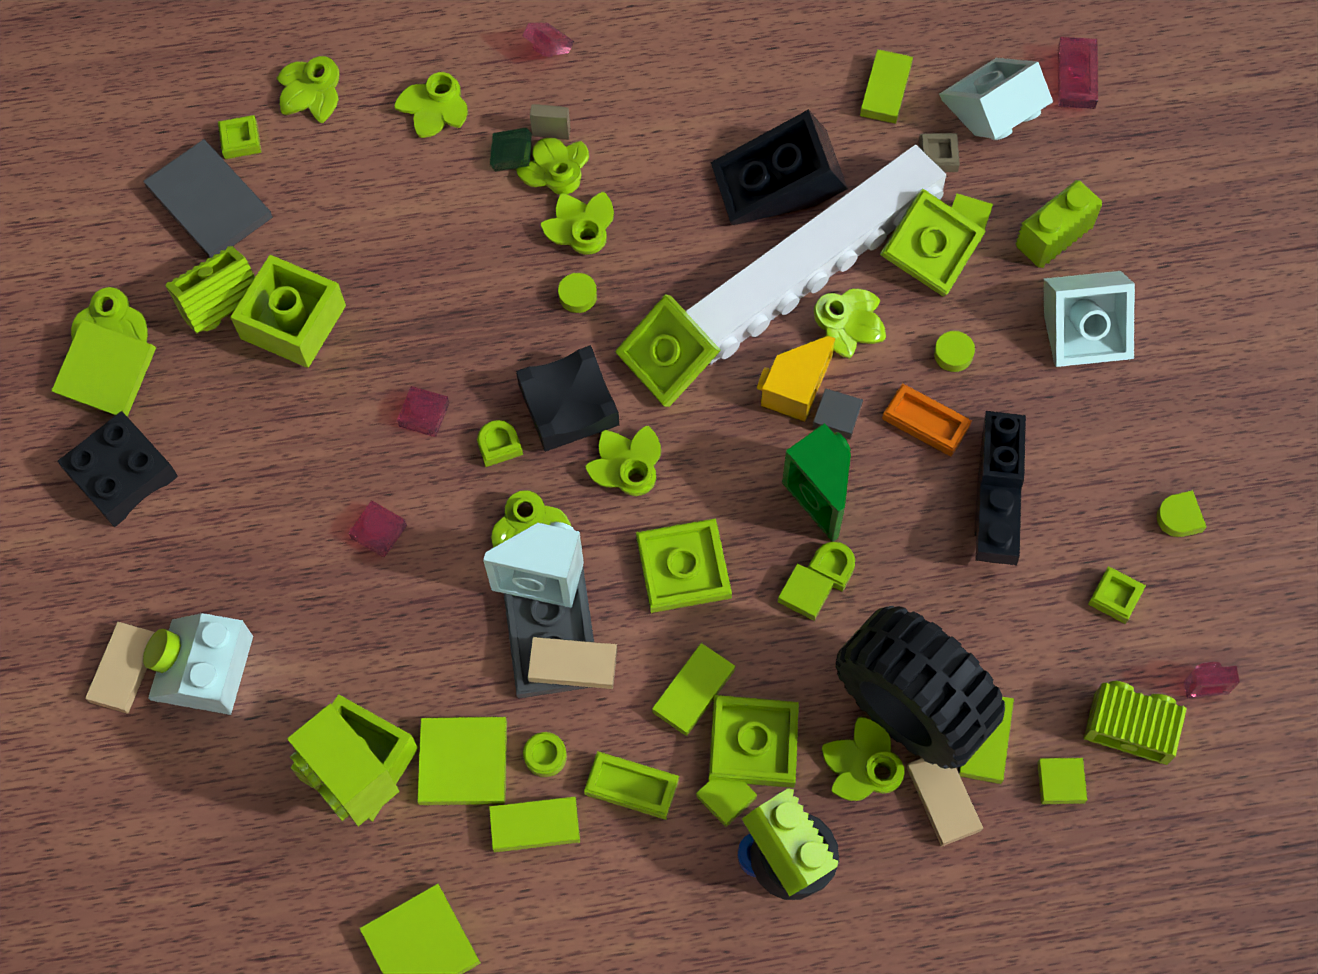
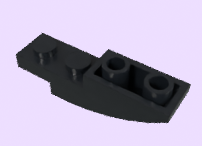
M994 411L985 412L975 512V561L1015 566L1018 564L1020 557L1021 490L1025 474L1026 415Z

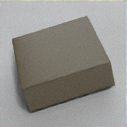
M540 104L531 105L530 122L532 136L569 140L571 130L569 108Z
M957 133L919 135V148L944 172H958L960 162Z

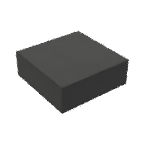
M825 388L813 422V428L817 429L825 423L833 433L839 432L844 438L851 439L863 399Z

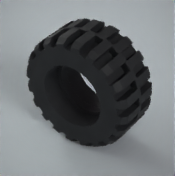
M900 606L879 608L855 632L837 654L835 668L837 669L839 680L844 682L845 690L849 695L853 696L860 709L865 711L872 721L884 728L897 743L900 742L909 752L921 756L924 761L932 765L937 764L940 768L944 769L964 766L1003 721L1005 701L1002 700V693L999 687L993 684L994 679L989 672L979 665V661L972 653H968L958 640L953 636L947 635L940 626L934 622H928L915 611L908 612L906 608Z

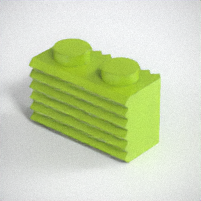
M1080 180L1074 181L1021 223L1020 234H1018L1017 242L1015 243L1017 248L1038 268H1044L1045 264H1049L1051 259H1055L1056 255H1060L1062 250L1066 251L1067 246H1071L1073 242H1077L1078 238H1082L1084 233H1088L1089 229H1093L1102 206V200Z
M228 246L226 250H221L219 254H214L213 258H207L206 262H201L199 266H194L192 270H187L186 274H180L179 278H174L172 282H167L165 286L182 318L197 334L201 331L215 329L221 323L222 318L234 312L255 279V276L246 258L233 246Z
M1110 681L1109 684L1102 683L1093 697L1084 740L1168 765L1176 757L1187 708L1178 706L1176 700L1167 695L1151 694V696H1147L1142 693H1135L1133 686L1121 681Z
M788 788L755 808L743 817L742 821L790 897L838 866V860L833 859V852L828 851V844H824L823 837L818 835L819 829L813 828L814 821L808 820L809 813L803 812L804 805L798 804L799 798L793 796L794 790Z

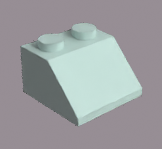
M1004 58L993 59L939 93L941 100L974 136L991 138L992 140H1000L1012 133L1013 127L1021 122L1035 119L1041 114V109L1053 102L1038 61Z
M1114 271L1044 279V318L1056 367L1134 359L1135 283L1123 272Z
M552 522L550 525L537 523L487 551L483 561L491 590L572 608L584 564L580 532L575 531L570 525L561 522Z
M204 613L172 619L169 631L179 635L181 642L180 652L169 670L164 673L156 672L148 698L151 701L231 715L253 635L243 620Z

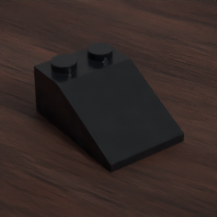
M809 109L710 162L732 225L814 207L848 189L827 130Z

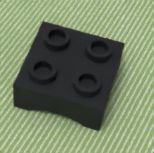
M591 345L578 349L555 362L540 366H529L516 371L518 385L545 452L620 426L619 412L603 379Z
M123 411L119 412L57 461L67 475L114 527L126 519L128 514L144 498L154 491L167 486L178 477L171 464Z

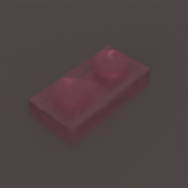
M1060 37L1058 44V107L1095 109L1098 103L1097 39Z

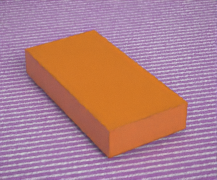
M903 383L882 416V420L950 457L953 456L972 423V420Z

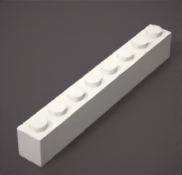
M915 144L686 311L687 314L721 349L709 364L712 365L720 358L727 359L733 355L741 342L749 336L756 337L769 326L770 321L779 314L786 315L798 305L802 297L809 292L816 293L821 290L833 274L839 270L841 272L848 270L856 262L858 256L867 249L872 251L878 248L884 242L887 235L896 229L915 196L922 188L940 200L944 194L943 187L946 173Z

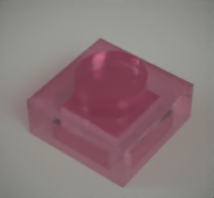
M547 22L528 23L522 35L534 44L533 49L546 57L569 54L574 43L572 39Z
M411 386L397 418L399 427L436 437L450 404L448 396Z
M371 500L348 533L351 539L385 558L407 527L405 519Z
M1207 662L1197 665L1184 681L1186 697L1229 695L1240 683L1237 666L1222 667L1220 662Z

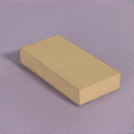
M117 622L85 699L89 703L129 713L147 670L143 664L144 651L149 639L155 632Z
M533 637L528 680L529 682L613 689L617 644Z
M923 758L908 763L907 770L941 847L982 831L983 826L956 768H940L937 764L932 765L924 761Z

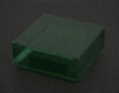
M527 127L493 133L490 166L495 172L529 166L532 134Z

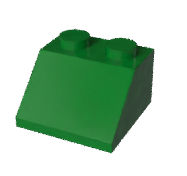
M824 423L786 450L782 484L831 542H834L839 538L845 510L851 449L843 435L839 432L833 433Z

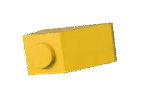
M826 336L777 355L771 369L767 367L763 369L757 385V389L762 391L761 406L805 422L832 359L835 338Z

